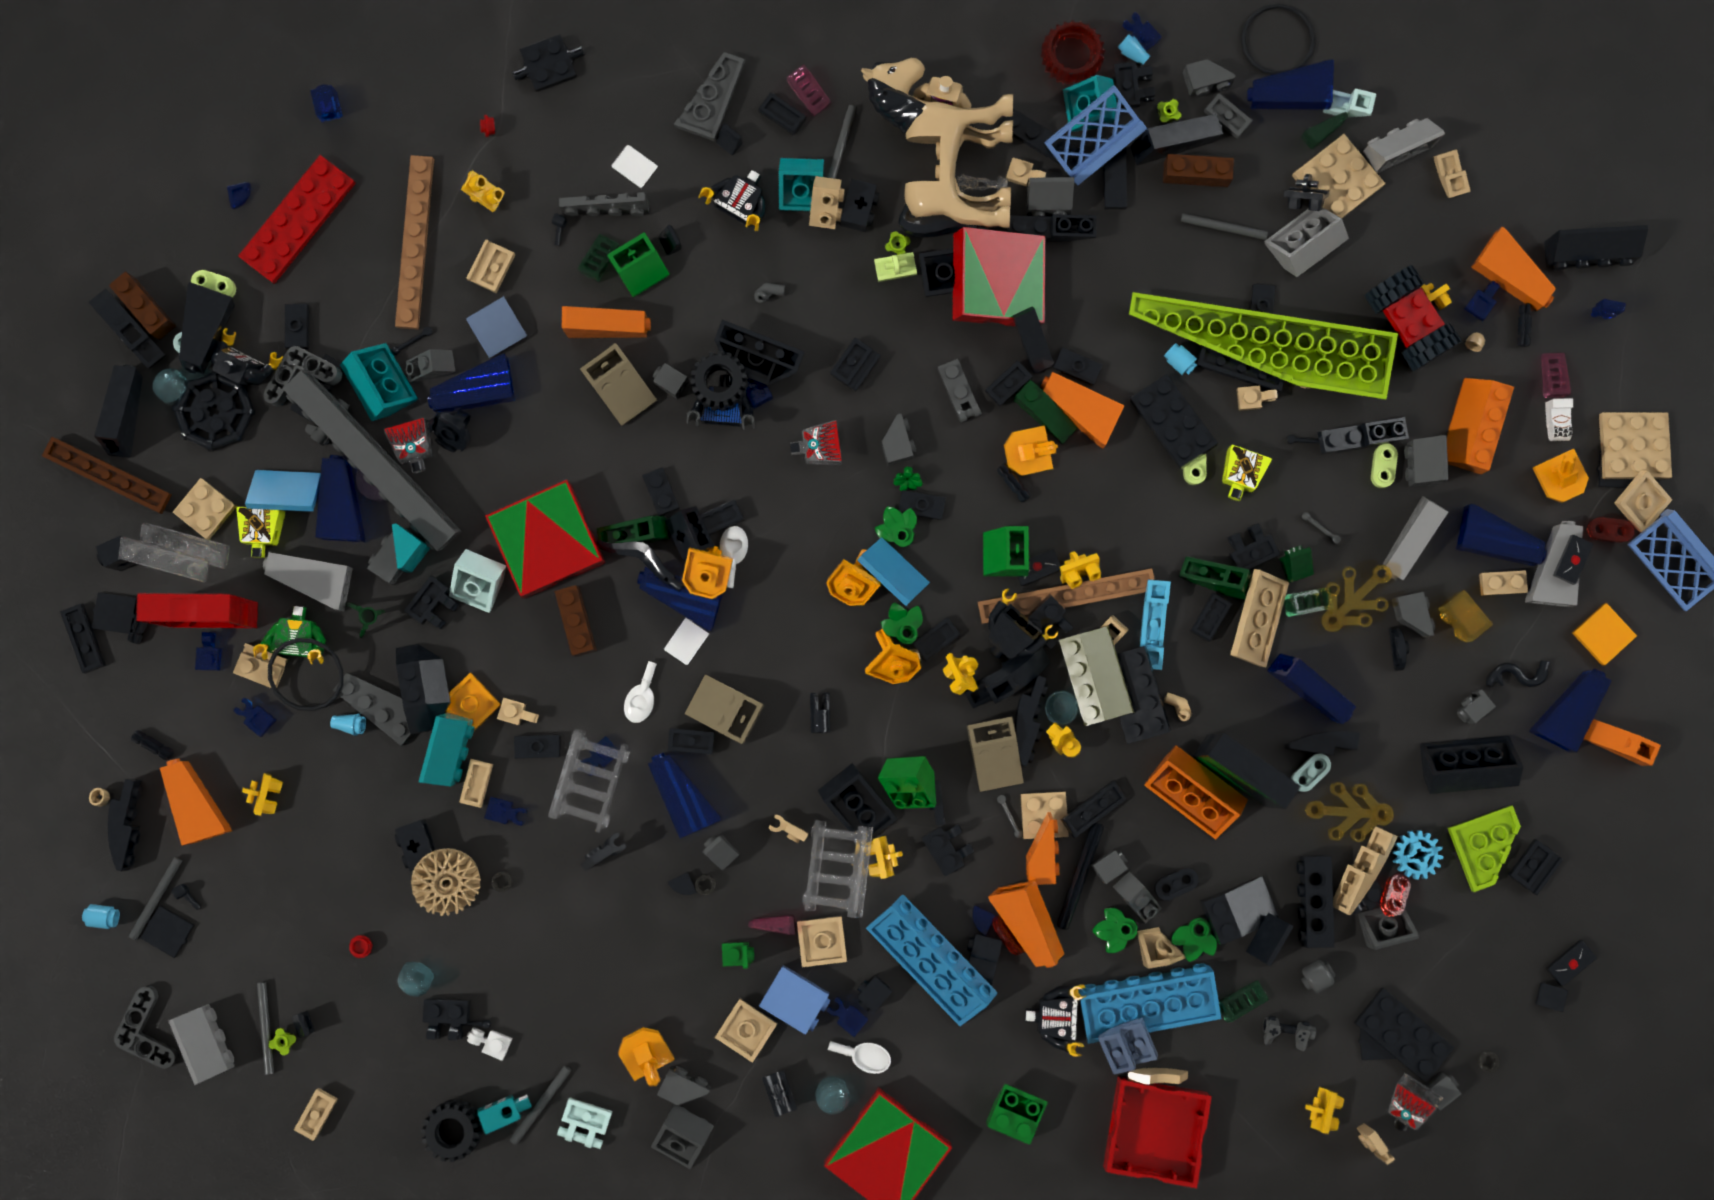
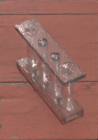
M144 523L141 525L139 540L121 537L118 559L206 582L209 565L222 569L227 567L230 546Z
M577 729L574 730L548 817L558 819L566 813L597 823L595 832L600 833L603 828L607 829L611 816L608 815V811L623 763L627 764L630 756V751L627 750L629 745H621L620 750L588 741V738L585 737L586 731ZM586 749L617 759L614 771L581 762V759H578L580 751ZM582 771L611 780L607 793L575 784V781L572 780L574 772ZM571 792L603 801L601 813L596 814L568 805V802H565L567 793L571 794Z
M815 820V824H813L811 829L813 844L807 892L803 895L804 911H815L816 905L846 909L848 911L847 917L861 918L863 916L873 827L858 826V830L851 832L826 828V821ZM824 837L854 841L856 843L855 853L845 854L823 851ZM829 860L851 863L853 874L850 877L820 873L821 861ZM819 882L848 886L851 889L850 898L845 900L817 896Z

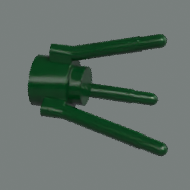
M347 602L349 607L359 612L358 619L363 624L359 634L360 638H363L368 625L373 624L377 620L378 615L385 613L384 609L375 611L371 607L362 608L352 602Z

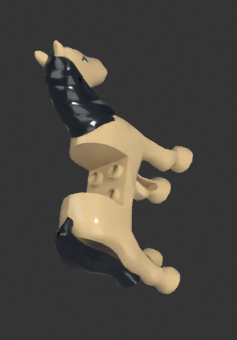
M908 58L896 63L876 62L871 69L862 68L863 78L868 82L869 99L876 112L880 113L893 126L900 128L901 132L906 134L907 141L936 144L937 160H940V165H936L935 169L937 181H915L905 184L906 204L898 219L899 226L906 233L921 238L938 237L956 232L963 227L978 229L979 226L986 228L999 226L1010 228L1011 187H1001L997 193L985 197L969 196L960 191L955 179V169L959 149L964 141L975 142L986 148H994L1000 142L1012 143L1013 120L1004 121L998 128L993 130H980L970 126V124L985 123L992 125L1002 116L1012 117L1013 94L1002 95L995 104L987 107L959 108L940 102L923 101L908 94L911 87L922 78L925 71L924 65L917 58ZM911 212L916 218H910L909 213Z

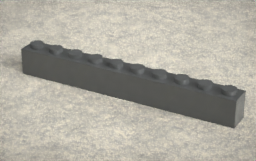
M300 370L283 388L287 393V399L294 405L297 404L302 409L301 413L309 421L313 420L318 426L317 430L334 442L332 444L333 447L349 458L348 463L364 474L363 478L367 483L372 486L375 485L379 490V495L385 501H390L395 506L394 511L400 517H405L410 522V528L417 534L420 533L426 539L425 543L432 550L436 549L437 551L443 550L462 532L310 371Z

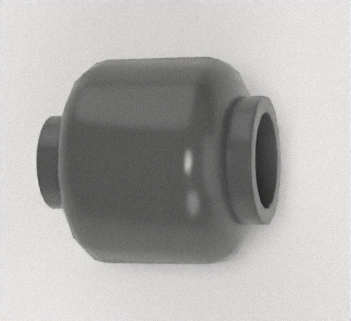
M1317 959L1302 969L1304 977L1301 978V981L1308 991L1313 989L1315 993L1319 994L1335 983L1334 978L1336 974L1327 961L1323 962Z

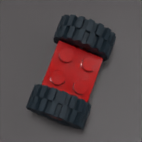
M1413 264L1378 284V286L1367 292L1364 297L1375 314L1384 312L1407 348L1401 354L1412 371H1415L1462 342L1450 322L1445 325L1424 293L1421 286L1425 283Z

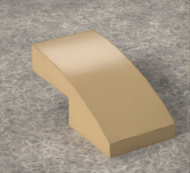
M1457 150L1433 156L1439 178L1448 198L1471 192L1466 171H1462Z

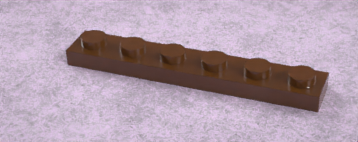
M54 437L50 438L42 454V457L160 514L164 512L172 494Z

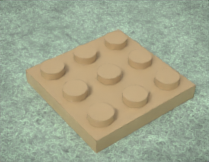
M1345 134L1336 139L1292 175L1295 180H1303L1305 174H1312V181H1319V187H1312L1311 189L1329 190V197L1324 199L1323 208L1340 218L1345 217L1386 184Z
M1602 412L1599 414L1603 479H1634L1641 470H1647L1654 479L1672 478L1668 413Z

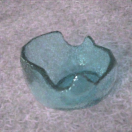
M175 368L164 369L154 378L152 384L153 391L164 403L173 402L185 392L186 387L183 380L185 381L186 378Z
M1064 690L1056 691L1048 697L1045 704V712L1050 722H1056L1058 725H1067L1075 720L1078 715L1079 706L1072 693Z
M415 961L407 962L398 975L397 983L400 989L407 995L419 997L428 992L434 975L422 963Z
M833 1076L824 1078L818 1083L815 1097L822 1111L833 1115L840 1114L847 1109L850 1104V1093L842 1079Z

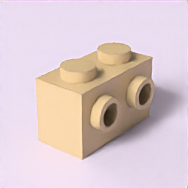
M815 177L809 226L835 229L837 221L841 222L843 208H839V202H843L845 189L841 188L842 180Z

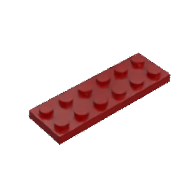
M319 155L238 257L275 284L356 182L323 156Z

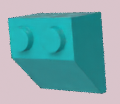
M1095 75L1063 89L1068 122L1114 85L1113 79ZM1114 93L1107 98L1106 107L1117 108ZM1092 110L1089 113L1088 122H1099L1101 110ZM1105 111L1103 123L1113 124L1116 111ZM1075 124L1071 132L1083 131V124ZM1087 125V130L1098 128V126Z
M780 158L779 210L811 211L813 184L816 176L824 177V159Z

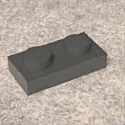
M1220 93L1204 110V113L1207 115L1217 114L1222 127L1236 139L1252 122V119Z

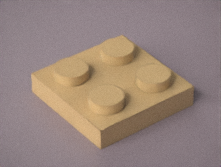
M1641 470L1614 504L1639 532H1643L1655 522L1672 499L1647 470Z
M200 478L174 509L173 513L205 539L210 540L237 505L207 481Z
M1066 792L1020 794L1023 839H1035L1047 812H1051L1054 820L1057 819L1058 833H1054V838L1069 837L1068 830L1061 821L1067 815Z
M842 916L797 921L802 967L847 962Z
M740 998L715 1038L753 1063L778 1023Z

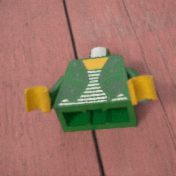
M293 606L292 618H280L267 632L261 643L254 646L253 654L256 658L258 653H262V660H266L268 658L267 651L270 650V653H273L286 641L296 638H309L326 644V639L316 622L305 620L307 608ZM298 642L286 646L278 653L279 655L308 657L311 665L316 658H318L320 664L324 663L322 656L324 649L313 643Z

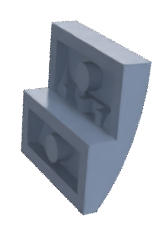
M504 296L466 318L489 358L527 336Z
M1143 1018L1120 1024L1098 1035L1099 1042L1113 1074L1135 1070L1136 1064L1158 1059V1053Z

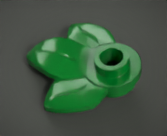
M886 507L883 514L884 524L875 527L876 534L886 542H894L901 547L909 546L915 536L913 531L917 524L915 512L910 508L902 514L896 508ZM904 531L906 538L901 540L900 533Z
M892 603L888 613L889 619L881 621L882 629L888 636L896 637L900 643L905 645L911 644L917 639V629L923 622L921 609L919 606H915L907 612L899 604ZM903 630L909 632L908 638L903 636Z
M1106 908L1104 909L1106 920L1099 922L1093 928V933L1098 938L1107 941V953H1116L1123 950L1127 945V941L1132 940L1137 935L1138 926L1133 919L1126 918L1121 910ZM1124 925L1129 926V933L1123 932L1122 927Z
M1195 918L1189 925L1180 926L1174 932L1171 943L1174 945H1183L1184 955L1189 962L1196 960L1203 951L1214 956L1217 949V941L1211 934L1210 924L1203 918ZM1197 925H1202L1203 931L1201 933H1196L1195 927Z

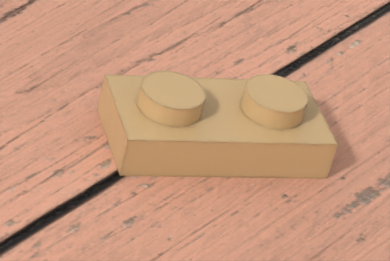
M1526 571L1479 574L1481 596L1528 593Z
M317 1088L294 1130L313 1141L316 1140L338 1098Z

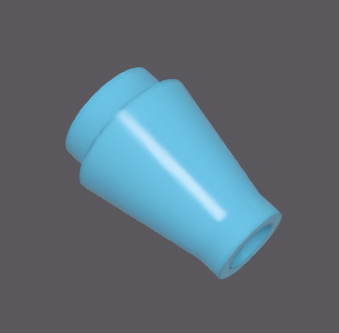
M1130 34L1117 47L1122 55L1139 63L1141 66L1150 57L1136 37H1132Z
M360 714L333 715L330 726L332 729H338L357 736L364 733L366 718Z

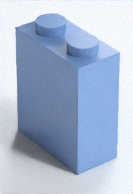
M783 965L759 1007L806 1035L808 1030H814L819 1021L816 1016L820 1010L825 1011L831 1000L828 999V991Z

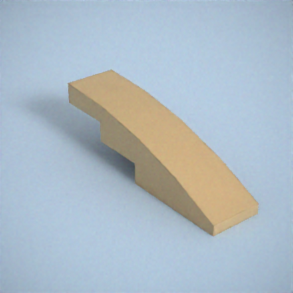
M1375 826L1367 846H1361L1353 866L1348 864L1333 898L1334 908L1348 915L1353 913L1376 880L1398 836Z

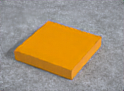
M1607 603L1601 605L1572 632L1602 666H1605L1637 637Z
M469 673L449 692L451 704L445 712L472 719V726H474L475 731L501 706V703L472 673Z

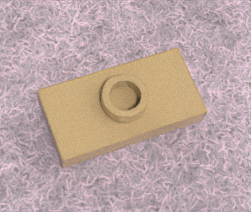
M470 759L459 803L479 808L483 807L494 764Z

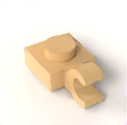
M1012 158L1006 181L1027 186L1030 178H1045L1046 172L1032 170L1033 163Z
M1260 386L1237 388L1239 411L1261 409L1262 402L1276 401L1278 399L1277 390L1260 392Z
M503 698L497 719L520 725L522 719L537 723L539 714L525 711V703Z
M780 815L774 816V818L780 821V826L775 828L770 825L768 827L773 832L784 830L788 833L787 838L796 843H799L800 840L804 842L809 834L787 822Z

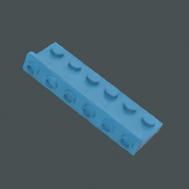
M901 895L866 928L959 1026H962L986 1008L997 995V991L904 895Z
M1203 963L1195 964L1193 968L1188 969L1174 968L1171 972L1166 973L1152 972L1149 976L1145 977L1130 976L1123 981L1108 980L1104 984L1097 986L1087 984L1084 985L1085 988L1078 990L1080 995H1086L1085 998L1080 999L1088 1044L1099 1042L1098 1035L1139 1018H1143L1148 1032L1221 1019L1214 971L1210 965Z

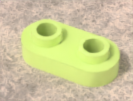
M199 270L191 278V283L233 297L236 293V285L228 277ZM205 278L204 283L199 284V280ZM222 284L226 285L224 290H220Z
M1382 444L1374 451L1371 481L1378 488H1386L1395 480L1398 452L1391 444ZM1384 451H1388L1390 453L1389 458H1386L1384 456ZM1382 472L1387 474L1386 480L1381 478Z
M1206 454L1183 468V477L1188 484L1198 485L1205 480L1207 475ZM1192 470H1198L1199 476H1193Z

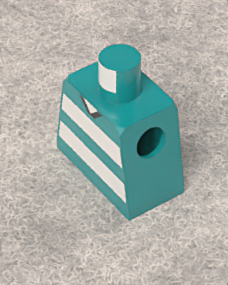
M512 1094L479 1108L477 1114L485 1134H488L521 1119L520 1112L532 1108L528 1095L514 1099ZM507 1106L512 1109V1112L509 1114L502 1112V1109Z

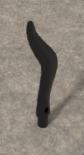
M601 540L597 541V545L607 552L639 558L666 586H671L678 592L683 589L684 584L678 581L676 576L664 567L648 544L643 542L608 543Z

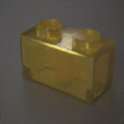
M1465 590L1457 592L1438 607L1441 612V618L1447 624L1450 623L1455 629V635L1466 643L1474 641L1493 625Z

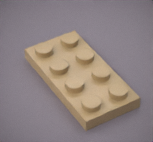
M1253 570L1231 656L1259 667H1267L1289 582L1262 570Z

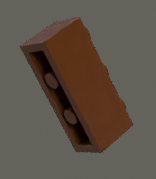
M1168 154L1164 161L1163 183L1228 187L1233 180L1234 158Z
M125 271L109 284V287L150 335L161 340L176 327L174 322L138 280Z
M574 585L554 591L571 655L578 657L596 652L597 649L580 587Z

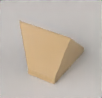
M1159 927L1138 931L1137 935L1143 966L1146 968L1171 965L1186 958L1160 931Z

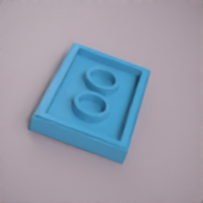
M255 470L245 502L246 508L314 511L322 482V474Z
M882 537L858 558V562L905 606L930 583Z

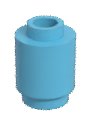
M1177 343L1164 355L1168 359L1167 362L1181 375L1185 372L1189 375L1197 366L1195 363L1197 358L1185 347L1179 346Z
M90 904L88 908L84 909L82 914V920L87 927L103 929L115 928L120 918L118 909H114L112 906Z

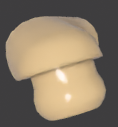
M1167 692L1164 703L1175 707L1179 720L1188 721L1192 714L1188 701L1183 697Z

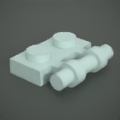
M569 1098L561 1121L570 1125L568 1129L560 1126L557 1135L565 1137V1140L569 1142L574 1140L585 1144V1147L601 1149L603 1140L595 1138L596 1132L603 1135L606 1134L613 1111ZM577 1126L588 1129V1135L576 1132Z

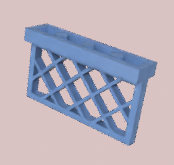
M1113 85L1044 143L1068 176L1074 177V183L1078 186L1143 133L1147 127L1140 121L1116 86ZM1114 93L1118 98L1117 108L1106 107L1107 98ZM1092 110H1101L1099 122H1088L1089 113ZM1105 111H1116L1114 124L1103 123ZM1120 112H1127L1132 117V120L1126 125L1118 124ZM1075 124H1083L1082 137L1071 136V130ZM1087 125L1098 126L1097 138L1086 137ZM1103 126L1113 127V134L1109 139H1101ZM1059 138L1066 139L1064 151L1055 150L1051 144ZM1070 139L1081 140L1079 152H1068ZM1085 141L1096 142L1095 150L1092 153H1083ZM1068 155L1079 156L1078 164L1070 170L1067 166Z
M1666 509L1660 514L1661 517L1627 545L1684 611H1687L1714 589V556L1675 510ZM1662 523L1668 528L1667 538L1656 537V530ZM1643 539L1650 540L1649 552H1641L1636 545ZM1655 540L1666 541L1665 553H1654ZM1671 541L1681 543V555L1670 554ZM1654 556H1665L1663 569H1656L1653 566ZM1669 557H1681L1679 570L1668 569ZM1685 558H1693L1696 561L1695 571H1684ZM1668 572L1679 573L1677 586L1667 583ZM1684 573L1695 574L1693 587L1682 586ZM1700 574L1708 575L1713 581L1705 588L1698 587ZM1682 589L1693 590L1692 599L1685 604L1681 599Z

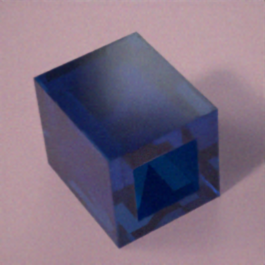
M319 85L316 89L310 90L315 114L321 122L343 117L338 94L332 85Z

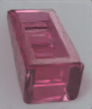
M805 65L800 66L788 75L787 83L813 115H816L831 103ZM803 76L805 77L800 82L796 83V81H798L800 78H802ZM807 83L811 84L803 91L801 90V88L805 86ZM813 90L816 91V93H814L809 98L806 97ZM818 97H821L822 100L814 106L811 104Z
M1565 353L1541 354L1544 398L1567 397L1571 394ZM1559 359V363L1549 364V360ZM1550 368H1559V372H1550ZM1552 376H1560V380H1552ZM1560 384V388H1553V385Z
M793 915L751 919L748 922V926L753 929L795 935L796 933Z

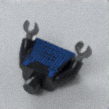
M720 375L719 386H709L708 389L717 393L724 392L731 386L733 378L731 375ZM747 395L741 398L742 402L740 404L736 403L734 405L735 408L730 409L729 407L726 408V411H721L720 409L714 411L710 407L706 408L697 399L692 410L687 413V424H689L690 420H695L696 426H699L701 420L702 424L742 427L743 430H745V425L751 424L752 428L755 429L753 407Z

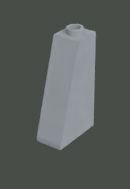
M1422 496L1382 564V567L1386 570L1384 574L1394 580L1397 578L1404 580L1448 511Z
M1561 521V524L1553 526L1526 595L1525 603L1561 607L1577 606L1579 579L1575 585H1572L1553 576L1570 535L1582 538L1583 526L1575 525L1574 521Z
M268 552V557H265L263 562L265 575L333 609L345 611L353 568Z

